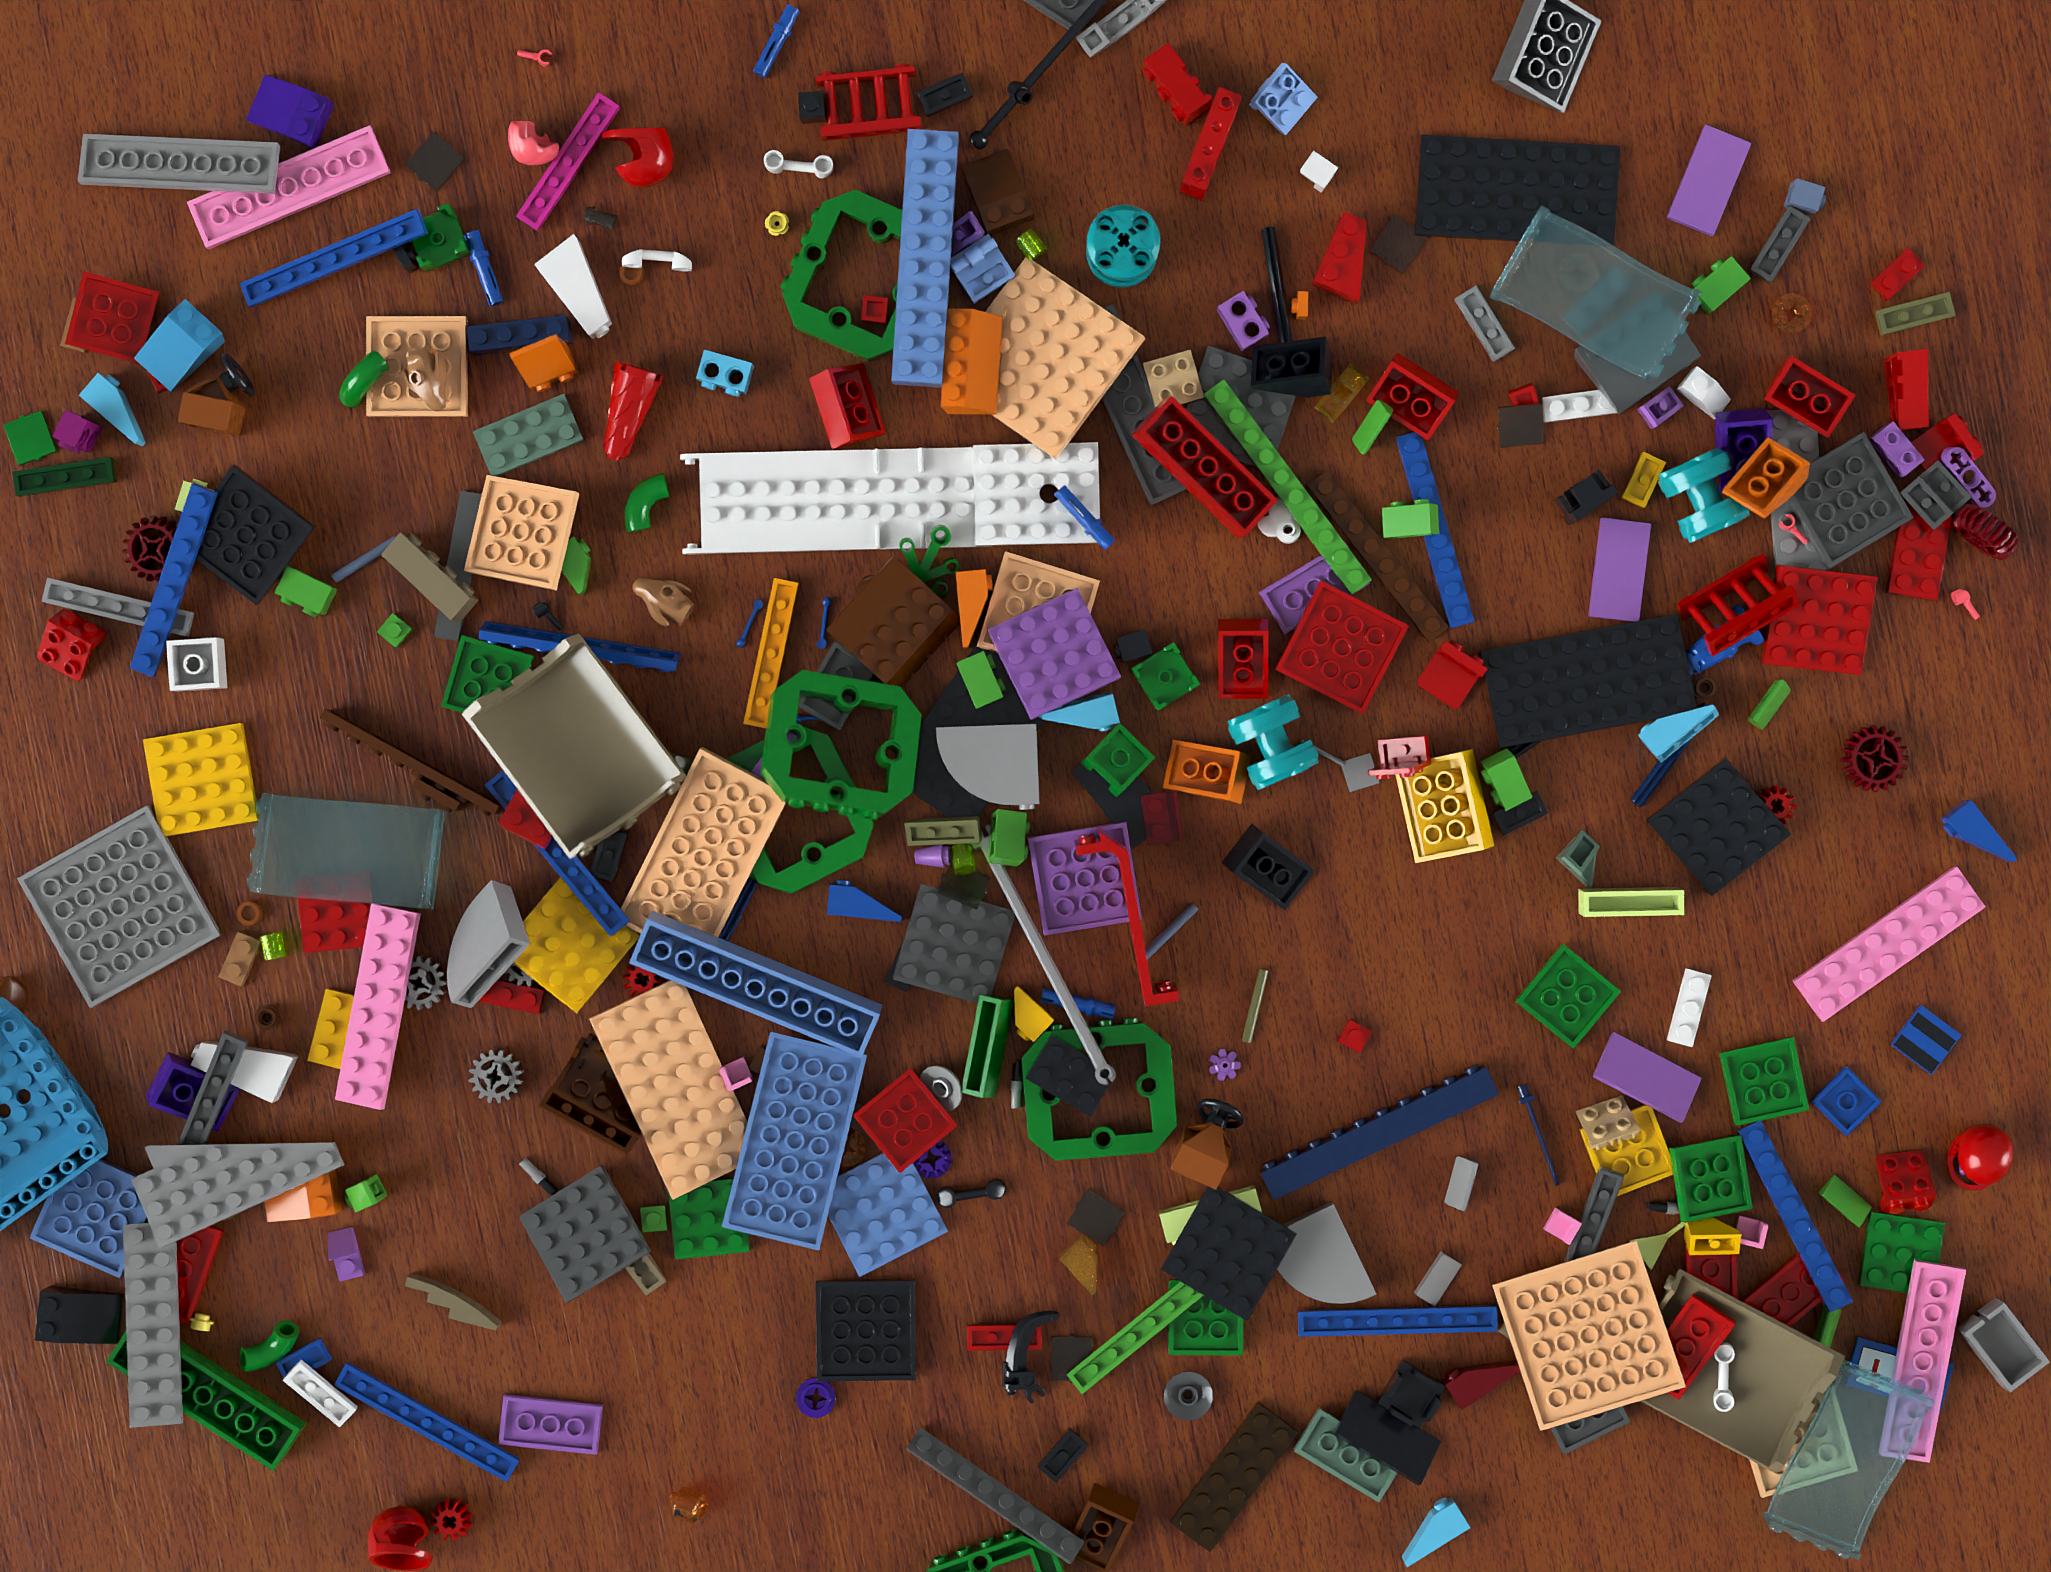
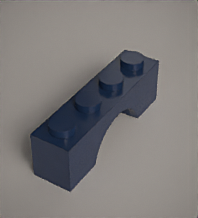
M566 315L467 326L469 351L474 355L500 353L506 349L526 347L555 334L567 345L573 344L571 321Z

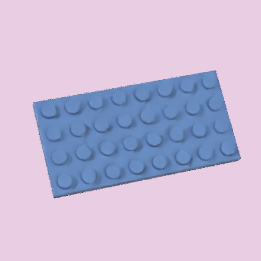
M770 1032L722 1227L815 1250L820 1249L867 1055L863 1054L861 1058L836 1047Z

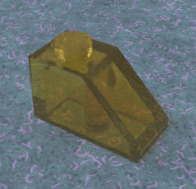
M1350 363L1331 386V395H1324L1314 408L1334 423L1370 378L1353 363Z
M1080 1235L1058 1256L1059 1260L1093 1295L1096 1293L1098 1257L1095 1250L1097 1246L1089 1237L1084 1239Z

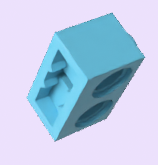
M704 350L696 379L702 382L701 387L715 390L716 387L726 389V394L739 397L740 393L747 394L754 365L747 361ZM716 365L719 367L718 375L712 378L708 377L706 374L708 367ZM735 372L743 374V380L739 384H732L730 382V377Z

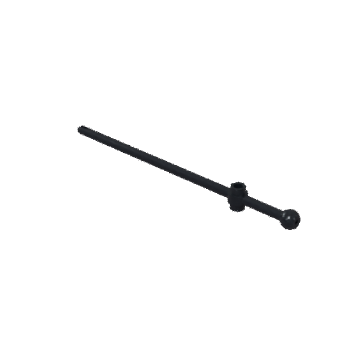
M1094 0L1023 82L1012 81L1008 85L1007 92L1010 97L981 130L971 133L969 142L976 149L981 150L987 146L988 136L1017 103L1027 105L1032 101L1033 94L1030 88L1107 0Z

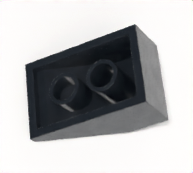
M1319 337L1253 346L1251 388L1305 398L1331 395L1333 354L1327 338Z
M1252 823L1222 861V864L1235 875L1284 910H1286L1315 871Z
M48 1286L39 1293L34 1341L117 1344L123 1294Z

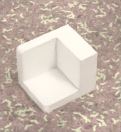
M1313 151L1300 169V173L1314 182V188L1322 193L1338 167Z

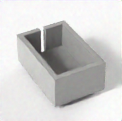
M1993 1298L1978 1310L1980 1314L1978 1317L1973 1314L1956 1327L1999 1385L2010 1393L2050 1363L2007 1305L1997 1298Z

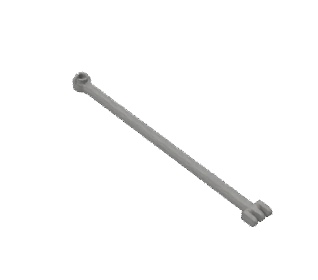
M989 824L985 825V830L989 835L984 836L981 831V842L971 843L975 851L981 848L987 861L989 860L991 829ZM989 863L1096 1069L1095 1077L1097 1081L1103 1085H1109L1107 1079L1102 1078L1100 1073L1104 1069L1109 1070L1110 1075L1108 1078L1113 1082L1116 1077L1114 1068L1106 1063L1004 865Z

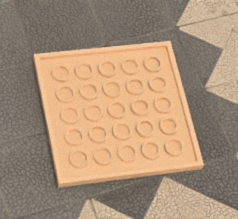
M1026 256L1014 272L1016 276L1005 284L986 310L987 313L1003 317L997 412L993 416L1056 460L1143 343L1145 337Z
M1636 1240L1492 1285L1540 1431L1686 1387Z

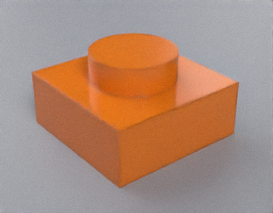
M1298 291L1296 298H1292L1291 312L1296 313V320H1306L1308 317V291Z

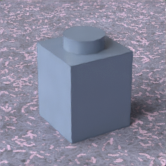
M1797 178L1790 184L1783 207L1787 208L1790 205L1802 213L1813 215L1818 210H1822L1825 204L1826 195H1823L1825 187Z

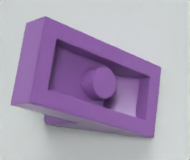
M972 211L953 224L951 258L984 236L985 232Z
M1668 386L1637 410L1648 426L1653 429L1684 405L1671 387Z
M353 1226L328 1233L329 1261L334 1260L339 1282L365 1275Z

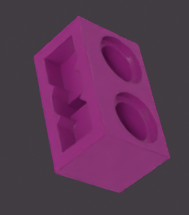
M65 410L52 437L60 440L58 445L78 454L81 451L90 453L103 426L79 414Z

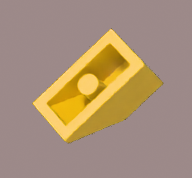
M1017 985L1014 988L1015 1025L1019 1028L1016 1032L1025 1041L1031 1039L1035 1042L1054 1021V1018Z
M1713 1217L1685 1223L1684 1239L1689 1255L1739 1254L1741 1232Z

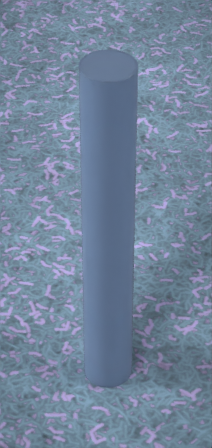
M394 535L331 574L336 583L381 556L396 536Z
M1193 903L1145 948L1147 960L1199 910Z

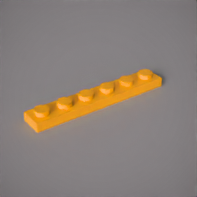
M777 578L773 580L743 724L766 728L770 695L778 686L799 583Z

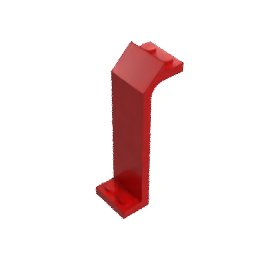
M1098 826L1099 836H1094V833L1079 835V839L1074 840L1077 856L1107 851L1113 853L1118 858L1141 993L1145 1006L1179 1001V993L1175 982L1170 983V980H1161L1155 982L1156 986L1151 985L1131 865L1126 846Z

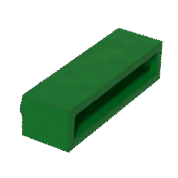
M993 994L979 995L961 1093L980 1098L996 1097L1014 999Z

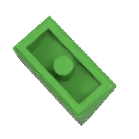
M1381 400L1375 402L1352 438L1353 443L1363 455L1368 452L1393 412V408Z
M1783 679L1773 682L1748 717V721L1761 730L1766 727L1790 693V688Z
M1834 1174L1818 1192L1819 1195L1857 1227L1863 1224L1872 1208Z
M1823 1305L1813 1336L1815 1341L1830 1348L1842 1309L1839 1308L1833 1312H1828L1826 1306Z

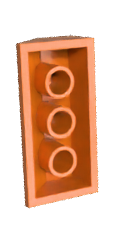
M947 309L941 407L947 414L996 415L1002 316L975 309Z

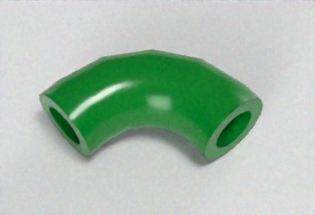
M372 350L353 368L343 381L339 391V399L346 407L354 408L361 405L370 387L389 370L387 362L379 353Z
M664 473L641 481L630 493L625 506L627 533L651 528L649 519L651 507L655 502L670 497Z
M289 1320L279 1321L276 1323L272 1334L266 1340L256 1345L241 1347L239 1361L242 1371L248 1372L265 1368L283 1358L292 1349L298 1337V1326Z

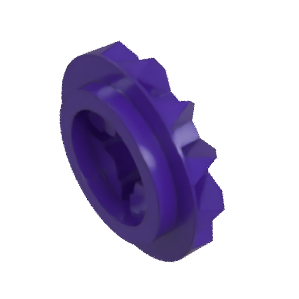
M939 1141L930 1149L934 1156L942 1155V1157L935 1161V1169H933L930 1162H921L928 1157L927 1151L913 1163L918 1174L926 1178H938L947 1172L951 1165L952 1157L948 1146L942 1141Z
M817 1378L807 1379L799 1386L796 1393L798 1408L803 1414L812 1418L827 1415L833 1409L836 1400L835 1390L829 1382L817 1381ZM816 1388H818L819 1396H823V1400L820 1399L816 1407H814L813 1399L808 1396L813 1395Z

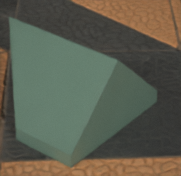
M1581 830L1555 858L1588 889H1592L1596 854L1600 846Z

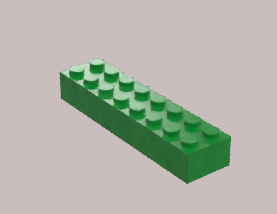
M127 1330L106 1361V1363L128 1376ZM180 1340L183 1413L274 1471L282 1463L307 1422Z

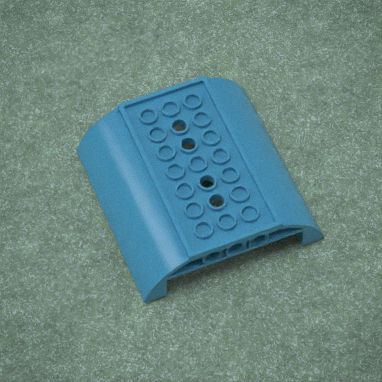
M1 996L0 1106L7 1104L11 1109V1113L8 1117H3L0 1114V1231L97 1162L108 1152V1139L101 1119L94 1108L96 1106L41 1030L19 1009ZM22 1089L28 1090L31 1094V1099L28 1103L22 1102L19 1097Z

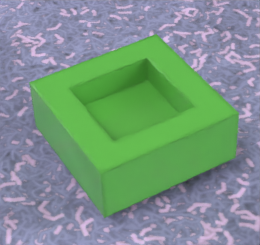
M392 613L377 633L395 648H398L414 629L395 613Z
M666 1204L642 1206L640 1208L642 1233L668 1230Z

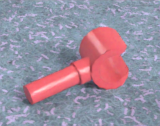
M545 49L539 53L518 50L517 55L537 60L541 66L547 67L550 63L543 62L540 58L542 55L552 56V53Z
M1786 514L1785 516L1791 521V525L1786 526L1782 521H1779L1780 529L1783 531L1789 530L1806 544L1809 539L1794 525V516Z
M1959 589L1951 593V598L1955 605L1963 603L1974 619L1980 617L1972 606L1970 594L1966 590Z

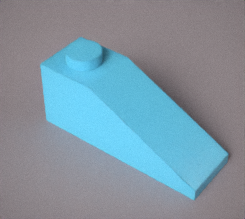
M97 373L79 396L131 441L143 447L146 443L125 392L118 387L120 382L110 374L105 376Z
M1108 691L1071 701L1039 716L1044 720L1099 729V731L1113 729V724L1120 723L1113 694Z
M1713 705L1663 717L1654 722L1647 723L1641 729V733L1638 736L1662 763L1717 718L1719 713Z
M1452 1497L1438 1500L1433 1505L1434 1508L1427 1514L1402 1555V1559L1407 1567L1470 1528Z

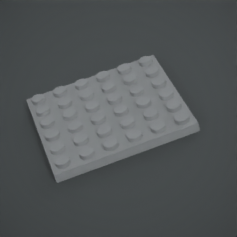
M150 805L139 809L17 878L90 1008L99 1005L222 935L168 837L164 835Z

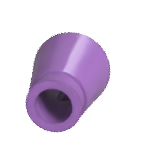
M942 844L915 849V863L945 868L946 865H951L952 863L951 846Z

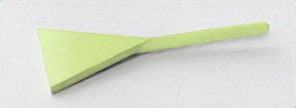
M1681 1222L1666 1234L1629 1241H1637L1642 1259L1652 1270L1667 1239L1683 1228L1685 1223Z

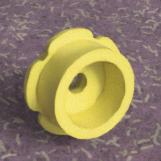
M774 211L766 218L765 227L769 229L771 235L785 234L789 229V218L784 213ZM778 221L780 223L779 226H776L775 222Z
M195 1313V1317L189 1319L191 1321L190 1328L195 1330L210 1331L211 1324H214L210 1320V1315Z

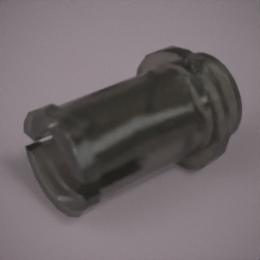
M588 206L584 215V221L588 222V225L595 224L611 231L614 229L617 215L597 210L596 206Z

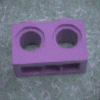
M1244 291L1217 307L1218 314L1242 352L1268 337V329H1270L1263 315L1259 317L1255 310L1257 305L1250 294L1246 296ZM1235 304L1243 305L1245 313L1240 316L1235 315L1232 312V306ZM1254 325L1258 330V335L1249 337L1245 333V327Z
M1893 421L1882 426L1868 438L1877 455L1896 478L1906 476L1924 461V458Z

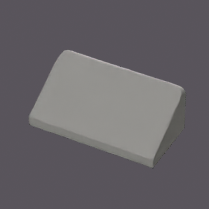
M1461 1156L1456 1157L1444 1200L1447 1205L1461 1211L1466 1210L1478 1168V1163L1475 1160Z
M1440 1251L1414 1291L1415 1295L1436 1306L1462 1264Z

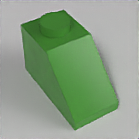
M572 537L568 540L561 571L576 592L583 596L587 590L591 557L588 552L591 550L583 539L578 541L577 538Z
M377 1174L345 1189V1200L350 1208H354L355 1212L372 1206L387 1197Z

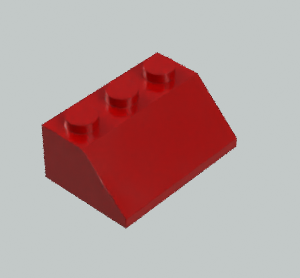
M1397 352L1366 401L1374 405L1377 400H1381L1393 408L1392 418L1429 441L1460 392Z
M1789 356L1785 358L1774 375L1764 400L1824 437L1829 438L1856 395L1795 357Z
M864 363L826 369L809 378L832 449L854 445L886 434Z

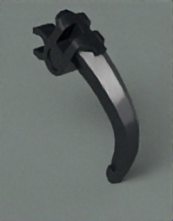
M1057 1311L1029 1314L1021 1319L1014 1328L1008 1346L1006 1361H1003L1002 1387L1005 1388L1008 1395H1015L1017 1390L1024 1389V1397L1031 1404L1034 1403V1400L1031 1398L1033 1391L1037 1390L1042 1397L1045 1395L1044 1390L1036 1384V1375L1027 1367V1349L1031 1334L1037 1327L1059 1319L1060 1315Z

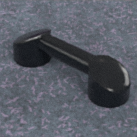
M998 1178L989 1180L985 1187L955 1191L952 1187L946 1186L938 1191L937 1200L941 1206L946 1208L952 1207L956 1201L986 1196L997 1200L1005 1194L1006 1186Z

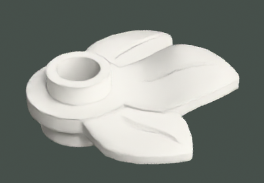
M1277 498L1278 501L1268 511L1269 516L1262 517L1257 525L1264 535L1277 537L1281 542L1290 544L1298 540L1301 528L1280 498ZM1286 527L1293 529L1290 534L1284 533Z

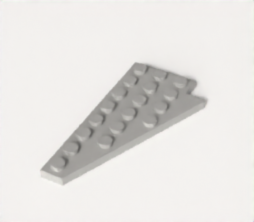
M335 1142L149 1145L145 1149L153 1169L132 1178L131 1181L157 1243L162 1248L344 1166V1162Z

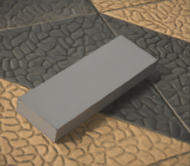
M1476 285L1454 299L1492 362L1515 349Z

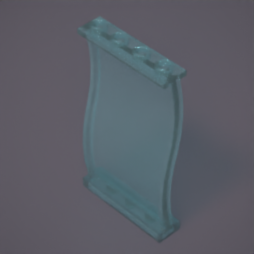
M1541 205L1495 284L1490 298L1497 302L1502 301L1537 318L1591 352L1644 378L1645 382L1649 383L1652 377L1658 378L1665 365L1661 361L1664 356L1670 357L1677 343L1673 342L1677 333L1682 336L1689 322L1685 319L1689 312L1695 314L1701 300L1697 298L1701 290H1693L1665 277L1602 238L1550 213L1549 209Z
M262 793L261 799H258L256 811L259 814V819L253 829L256 843L255 848H252L250 853V862L253 863L252 873L249 872L247 877V887H250L249 892L254 894L433 910L445 812L441 809L309 799Z
M1843 1360L1837 1378L1827 1388L1812 1423L1781 1476L1768 1511H1764L1762 1515L1768 1523V1527L1777 1533H1782L1783 1531L1790 1533L1798 1541L1804 1542L1808 1540L1813 1542V1545L1821 1550L1827 1551V1549H1831L1844 1559L1851 1557L1859 1560L1861 1557L1859 1551L1871 1520L1889 1486L1904 1464L1921 1428L1927 1409L1931 1410L1934 1400L1925 1391Z

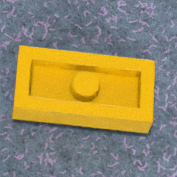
M1642 452L1621 498L1645 508L1659 479L1658 475L1662 473L1666 462L1646 452Z

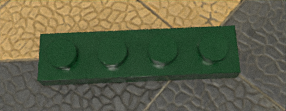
M112 457L12 472L15 495L17 497L117 482Z

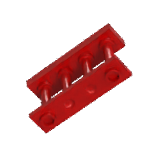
M903 63L895 65V68L844 74L826 71L820 73L821 76H815L817 87L824 86L828 122H826V126H820L823 141L907 133L908 129L921 130L920 116H915L911 109L908 78L916 77L914 66L910 67L909 64ZM884 80H899L902 109L900 118L890 119V116H887ZM874 81L877 117H875V121H865L862 118L859 83ZM849 84L853 118L850 120V123L841 124L838 121L834 85Z
M1221 87L1218 88L1183 177L1179 193L1203 201L1238 112V106L1242 99L1241 95Z
M1763 553L1749 559L1745 564L1696 593L1686 596L1677 603L1680 618L1684 621L1693 616L1707 633L1704 636L1707 651L1712 657L1799 606L1796 591L1791 585L1780 590L1766 574L1769 570L1766 556ZM1755 578L1772 595L1762 602H1758L1744 586ZM1733 591H1736L1750 608L1740 615H1736L1723 599L1724 596ZM1713 603L1728 620L1727 623L1718 628H1715L1701 611Z

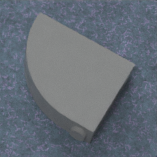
M1036 724L936 728L937 744L942 760L953 778L968 792L989 802L1003 805H1019V810L1034 809V804H1039Z
M491 880L471 902L461 918L453 937L447 966V984L451 1003L472 1008L530 945L511 886Z
M1332 1201L1283 1224L1298 1233L1277 1269L1292 1287L1308 1297L1328 1303H1352L1376 1295Z

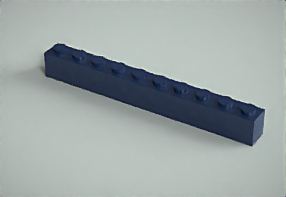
M1474 1064L1465 1069V1074L1458 1077L1456 1074L1448 1076L1442 1080L1443 1084L1435 1088L1433 1085L1427 1086L1420 1090V1095L1411 1098V1095L1397 1101V1106L1390 1109L1388 1106L1375 1111V1116L1369 1119L1361 1117L1352 1122V1127L1345 1130L1343 1127L1330 1132L1331 1137L1321 1140V1138L1314 1139L1307 1143V1148L1301 1151L1296 1148L1285 1154L1286 1158L1276 1161V1159L1267 1161L1259 1171L1272 1199L1276 1200L1499 1095L1487 1067L1484 1065L1479 1067L1478 1064Z

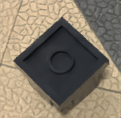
M1598 469L1591 476L1569 488L1563 495L1554 499V501L1565 515L1563 518L1570 525L1619 492L1613 484H1609L1605 476Z
M1402 1359L1378 1398L1377 1403L1408 1425H1415L1421 1429L1425 1420L1430 1422L1442 1402L1440 1395L1446 1386Z

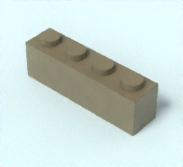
M400 532L381 555L451 621L460 623L479 601L473 595L475 591L463 582L461 584L456 579L457 574L448 566L443 567L438 562L440 558L429 549L426 551L420 546L422 541L412 533L408 535Z

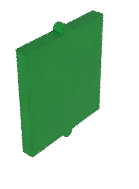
M43 411L27 416L21 415L19 419L3 424L19 466L34 460L40 461L42 457L58 452Z

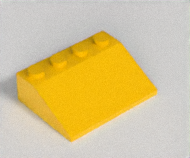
M1473 749L1431 758V765L1423 768V772L1414 773L1415 776L1400 778L1399 774H1395L1415 863L1485 850L1494 846Z

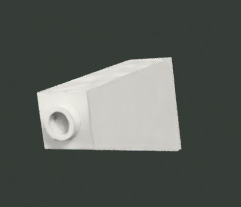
M573 234L534 265L592 339L595 337L601 338L610 330L608 327L612 325L582 245Z
M205 1041L200 1045L197 1044L191 1054V1057L194 1058L191 1066L207 1072L219 1042ZM246 1046L231 1084L270 1103L276 1102L285 1087L298 1059V1055Z

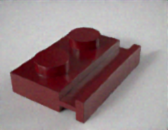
M1177 791L1141 796L1147 845L1182 841L1183 833Z

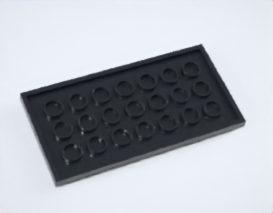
M1421 135L1415 236L1613 247L1615 243L1620 146Z
M1678 614L1480 651L1481 659L1484 661L1483 666L1488 668L1484 676L1499 749L1657 720L1697 709Z
M976 646L968 657L984 651L986 656L991 654L996 666L995 669H992L996 679L1001 677L1006 691L1002 692L1004 698L976 709L962 675L958 670L920 726L912 793L947 817L979 816L989 801L968 792L950 774L939 752L936 728L1036 724V731H1038L1045 721L1040 717L1030 720L999 654Z

